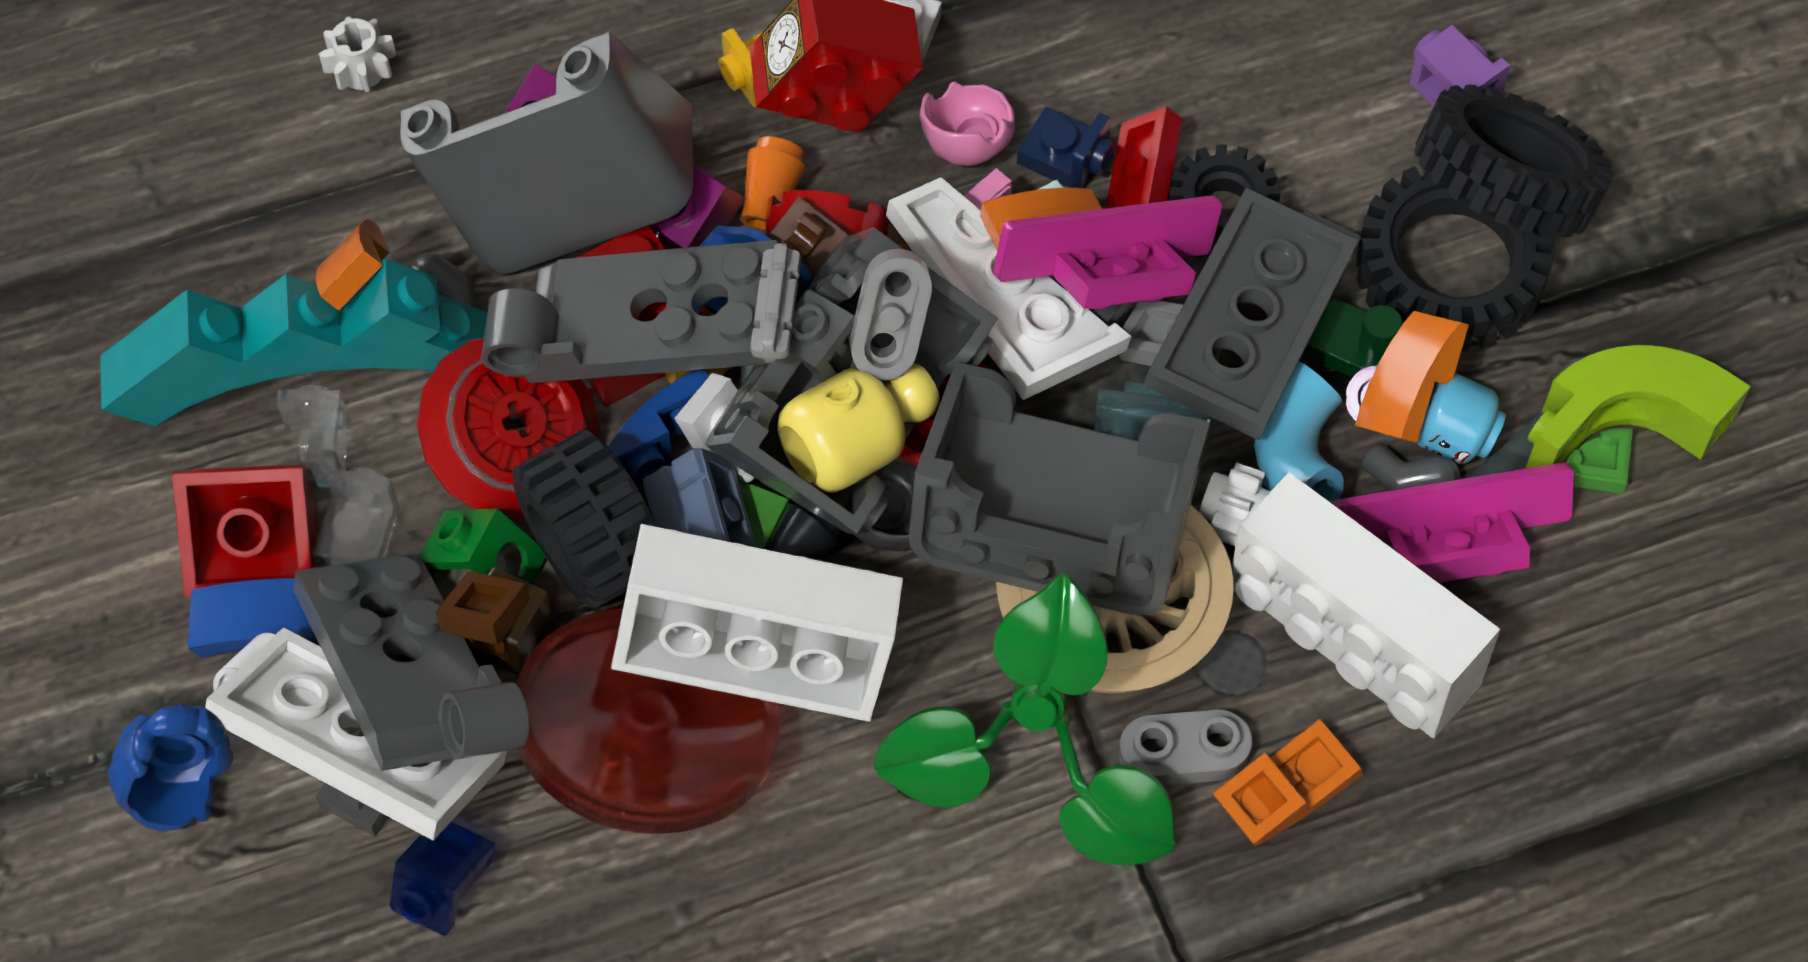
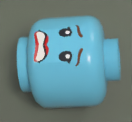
M1456 372L1453 380L1448 382L1447 385L1435 382L1416 444L1461 465L1468 463L1476 455L1484 459L1493 448L1506 417V414L1499 410L1498 395L1492 389Z

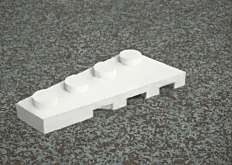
M940 177L889 200L886 216L911 250L925 262L926 266L998 318L988 334L993 339V344L988 354L1023 400L1127 351L1131 335L1116 323L1109 327L1089 310L1090 308L1084 309L1068 291L1049 276L1001 282L993 274L997 250L980 218L981 210L943 178Z

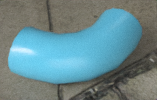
M1298 362L1260 440L1255 439L1254 449L1260 471L1265 472L1263 485L1268 491H1271L1290 472L1327 501L1340 499L1343 492L1344 479L1341 472L1328 464L1320 455L1318 441L1321 429L1329 416L1342 403V399L1334 388L1321 376L1301 362Z

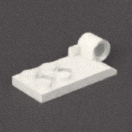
M284 627L277 634L262 633L257 635L215 674L213 679L214 692L206 700L205 708L220 719L226 730L431 840H434L501 769L507 751L459 760L452 758L427 763V766L423 767L407 766L381 771L365 736H353L342 730L349 727L360 728L321 647Z

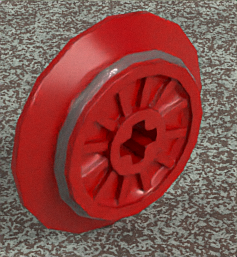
M484 338L470 340L442 358L422 388L416 425L424 459L446 492L471 509H498L511 521L525 519L514 490L513 468L581 429L588 430L599 438L600 426L592 394L581 379L529 383L525 377H511L496 373L482 362L481 355ZM507 416L510 419L520 417L525 427L519 432L516 429L506 431L502 420Z

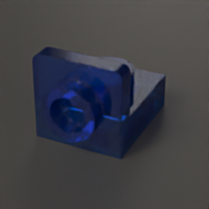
M452 821L434 840L420 834L395 862L390 908L413 923L420 924L440 935H447L455 925L458 901L493 862L496 843Z

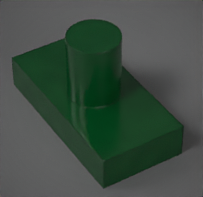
M1332 297L1307 344L1305 357L1353 378L1355 374L1364 368L1378 366L1387 347L1402 325L1401 316L1395 309L1386 305L1374 306L1365 311Z

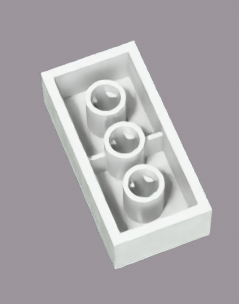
M1290 472L1239 525L1232 563L1233 588L1241 601L1256 611L1265 610L1281 622L1288 635L1301 647L1307 650L1316 649L1336 664L1339 674L1349 684L1362 690L1367 688L1386 702L1392 715L1403 725L1411 729L1420 728L1434 739L1482 685L1500 628Z
M641 524L611 669L870 722L895 638L903 578Z

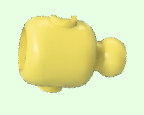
M913 363L910 369L900 377L883 382L868 372L859 371L857 368H849L796 396L783 407L779 414L777 429L780 444L790 465L799 477L820 492L836 493L885 467L897 458L904 448L906 435L904 423L907 421L918 423L932 416L939 405V393L930 374L925 368L916 363Z

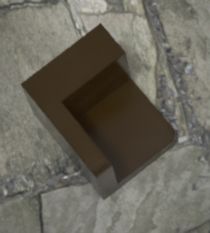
M492 567L487 575L525 583L529 600L506 637L505 644L507 650L503 655L496 653L494 644L479 641L474 648L469 647L472 655L525 678L555 627L549 594L544 589Z

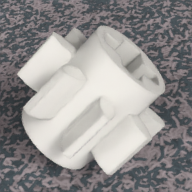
M349 16L345 17V21L339 23L333 31H324L323 35L327 49L320 52L319 56L324 73H334L338 89L343 90L348 86L352 89L369 92L370 88L375 86L382 77L390 78L392 76L388 59L396 56L391 35L381 36L376 19L373 18L367 22L362 19H351Z
M1236 462L1234 470L1231 469L1229 476L1217 472L1213 473L1199 512L1206 520L1212 521L1211 525L1223 543L1236 546L1240 523L1271 492L1263 489V485H1261L1265 472Z

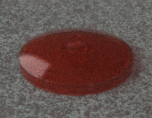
M623 608L600 611L572 620L549 634L535 647L524 663L516 684L523 694L529 718L527 743L523 748L517 750L525 767L535 781L557 802L572 812L598 824L622 831L646 834L678 833L708 826L729 816L747 803L765 781L772 765L779 738L780 718L778 704L611 669Z

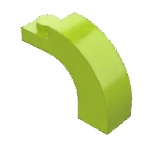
M1632 345L1611 348L1591 354L1566 368L1553 380L1541 412L1542 416L1532 428L1527 439L1534 446L1526 468L1563 463L1590 435L1599 430L1620 425L1639 426L1656 431L1701 460L1736 420L1751 386L1711 361L1673 348Z

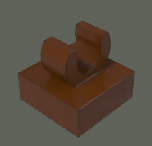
M798 196L767 237L777 240L778 243L787 244L788 249L798 251L801 256V262L814 278L836 246L849 235Z
M468 571L436 611L440 631L463 637L467 645L473 648L479 641L494 644L496 653L503 655L507 650L505 644L506 637L529 600L526 584Z

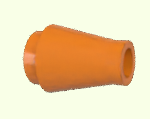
M764 136L758 139L755 148H751L748 151L745 200L740 217L743 224L766 232L769 197L774 195L782 202L783 191L796 189L806 171V166L802 162L804 151L798 145L779 137Z

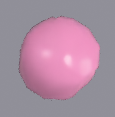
M952 82L945 94L940 98L934 99L933 95L926 93L922 98L919 116L923 134L935 155L954 165L973 166L984 163L999 154L1012 140L1015 132L1014 109L1005 95L996 89L986 85L961 86L957 82Z

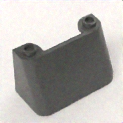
M610 32L586 40L566 52L558 67L555 95L459 130L456 112L443 101L437 99L429 100L401 110L400 138L402 147L480 262L499 274L514 273L668 219L677 214L687 204L692 194V104Z
M875 227L848 236L828 256L804 293L812 290L855 316L865 271L869 263L884 251L903 248ZM927 266L932 282V293L914 363L925 368L938 390L947 375L952 373L955 362L973 366L980 364L993 344V339L988 334L998 318ZM894 272L886 278L885 284L892 288H899L907 282L908 276L903 272ZM879 333L873 337L881 348L889 346L894 339L888 333ZM790 354L786 358L778 359L776 364L755 365L707 438L706 446L731 464L848 534H857L860 528L864 530L871 528L879 519L888 503V498L882 495L886 482L880 478L888 465L836 493L820 492L799 477L790 465L780 444L777 431L779 414L783 407L792 399L820 384V382L801 361ZM907 421L904 423L906 430L905 439L915 426V422Z
M955 362L915 471L909 530L910 547L914 553L926 563L939 568L1036 592L1041 591L1062 573H1066L1077 583L1093 606L1138 616L1150 615L1159 611L1165 603L1206 447L1210 422L1176 413H1164L1155 415L1146 421L1139 441L1014 412L1016 403L1015 389L1006 378L989 368Z

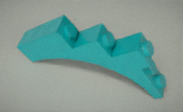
M387 258L381 261L382 267L340 310H337L320 297L317 284L289 274L282 276L242 307L187 289L100 355L101 410L155 427L185 408L211 397L275 378L318 371L364 368L409 369L433 372L442 358L470 340L484 338L487 312L439 295L436 276Z

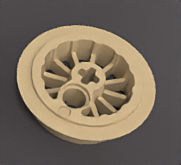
M1190 505L1173 576L1162 608L1154 614L1138 616L1093 606L1102 624L1105 637L1108 633L1115 634L1119 653H1108L1104 675L1099 683L1090 691L1127 693L1156 687L1184 674L1201 661L1221 636L1228 621L1233 601L1234 589L1231 564L1220 537L1212 525L1193 506ZM996 582L998 603L1003 618L1016 605L1038 593ZM1180 597L1189 598L1185 610L1168 606ZM1148 621L1176 630H1170L1163 637ZM1127 630H1131L1148 648L1142 650L1132 649Z

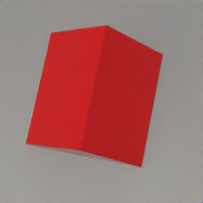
M304 464L174 470L172 472L184 597H191L192 589L241 581L295 578L297 570L316 568L318 505Z

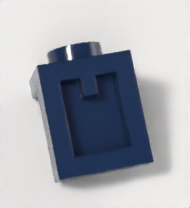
M1045 107L1017 150V164L1053 181L1057 179L1060 184L1066 187L1084 188L1093 173L1098 176L1104 173L1113 156L1115 143L1109 140L1111 117L1099 113L1092 125L1088 126L1049 107Z

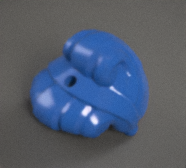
M178 704L163 707L151 716L142 714L132 720L125 727L118 740L117 747L112 754V764L108 769L110 788L114 792L117 804L121 805L138 823L149 829L162 832L182 828L193 819L198 822L207 821L211 817L209 808L214 798V778L224 773L233 762V752L230 749L231 743L227 733L224 731L225 726L220 719L211 711L200 706Z

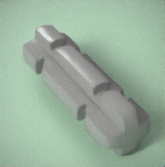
M777 243L774 248L763 252L760 272L762 277L759 280L753 323L755 328L752 331L750 345L752 355L764 359L765 363L776 364L778 359L786 358L789 354L791 331L786 329H792L798 287L797 279L799 278L801 264L799 252L788 249L787 244Z

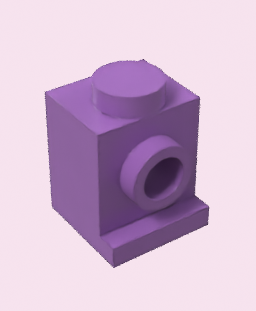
M1453 25L1442 32L1440 30L1430 32L1416 46L1413 53L1415 58L1409 84L1433 107L1440 93L1444 89L1448 91L1451 86L1455 85L1464 89L1466 84L1476 85L1482 92H1484L1487 86L1498 89L1500 94L1503 95L1510 65L1503 58L1492 63L1485 50L1477 42L1468 40Z

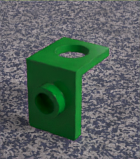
M498 509L444 511L420 553V557L427 570L471 569L473 572L488 574L492 567L498 569V553L503 545L510 542L517 546L522 557V566L516 577L530 584L546 556L532 538Z

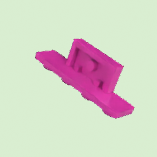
M1212 195L1007 221L1002 227L993 274L1001 282L1053 275L1084 309H1105L1110 305L1137 301L1156 302L1166 297L1187 295L1192 290L1196 272L1182 258L1206 255L1211 251L1222 203Z
M1563 462L1331 500L1329 502L1436 582L1442 583L1478 576H1496L1503 572L1530 568V546L1521 529L1565 522L1572 518L1574 472L1568 463Z

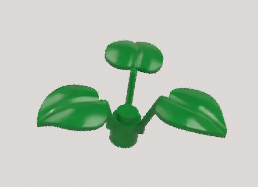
M1062 573L1041 591L1016 605L1004 616L998 625L993 645L995 658L1001 670L1015 684L1012 700L1002 703L999 715L984 734L976 737L974 722L970 715L962 709L947 706L932 707L921 710L903 720L885 737L877 750L874 769L879 777L921 803L934 807L948 808L968 803L976 798L986 787L990 778L991 765L988 757L981 749L987 748L994 743L1010 719L1015 718L1021 725L1032 731H1043L1054 727L1057 730L1071 784L1079 793L1063 804L1059 814V823L1063 834L1074 848L1085 856L1099 862L1112 865H1138L1159 859L1169 854L1176 846L1172 804L1167 791L1156 777L1146 770L1128 765H1113L1103 768L1093 776L1090 784L1084 780L1081 774L1069 730L1070 719L1064 713L1066 694L1081 695L1089 692L1099 683L1107 666L1108 647L1102 624L1093 605L1077 583L1066 573Z

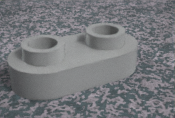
M890 249L878 254L869 263L865 271L850 334V349L853 361L859 371L868 372L879 380L898 378L913 365L931 298L932 282L928 268L917 254L909 250ZM894 272H903L908 276L907 282L899 288H892L885 284L886 278ZM879 333H888L894 337L893 342L885 348H876L871 345L872 338Z
M1226 710L1146 715L1133 720L1124 729L1120 739L1119 762L1120 765L1136 766L1146 770L1156 777L1162 785L1222 781L1233 778L1246 767L1252 746V736L1247 724L1239 716ZM1214 733H1221L1229 738L1230 743L1226 746L1218 747L1211 744L1207 737ZM1153 738L1161 741L1165 748L1159 752H1150L1141 743L1146 739Z

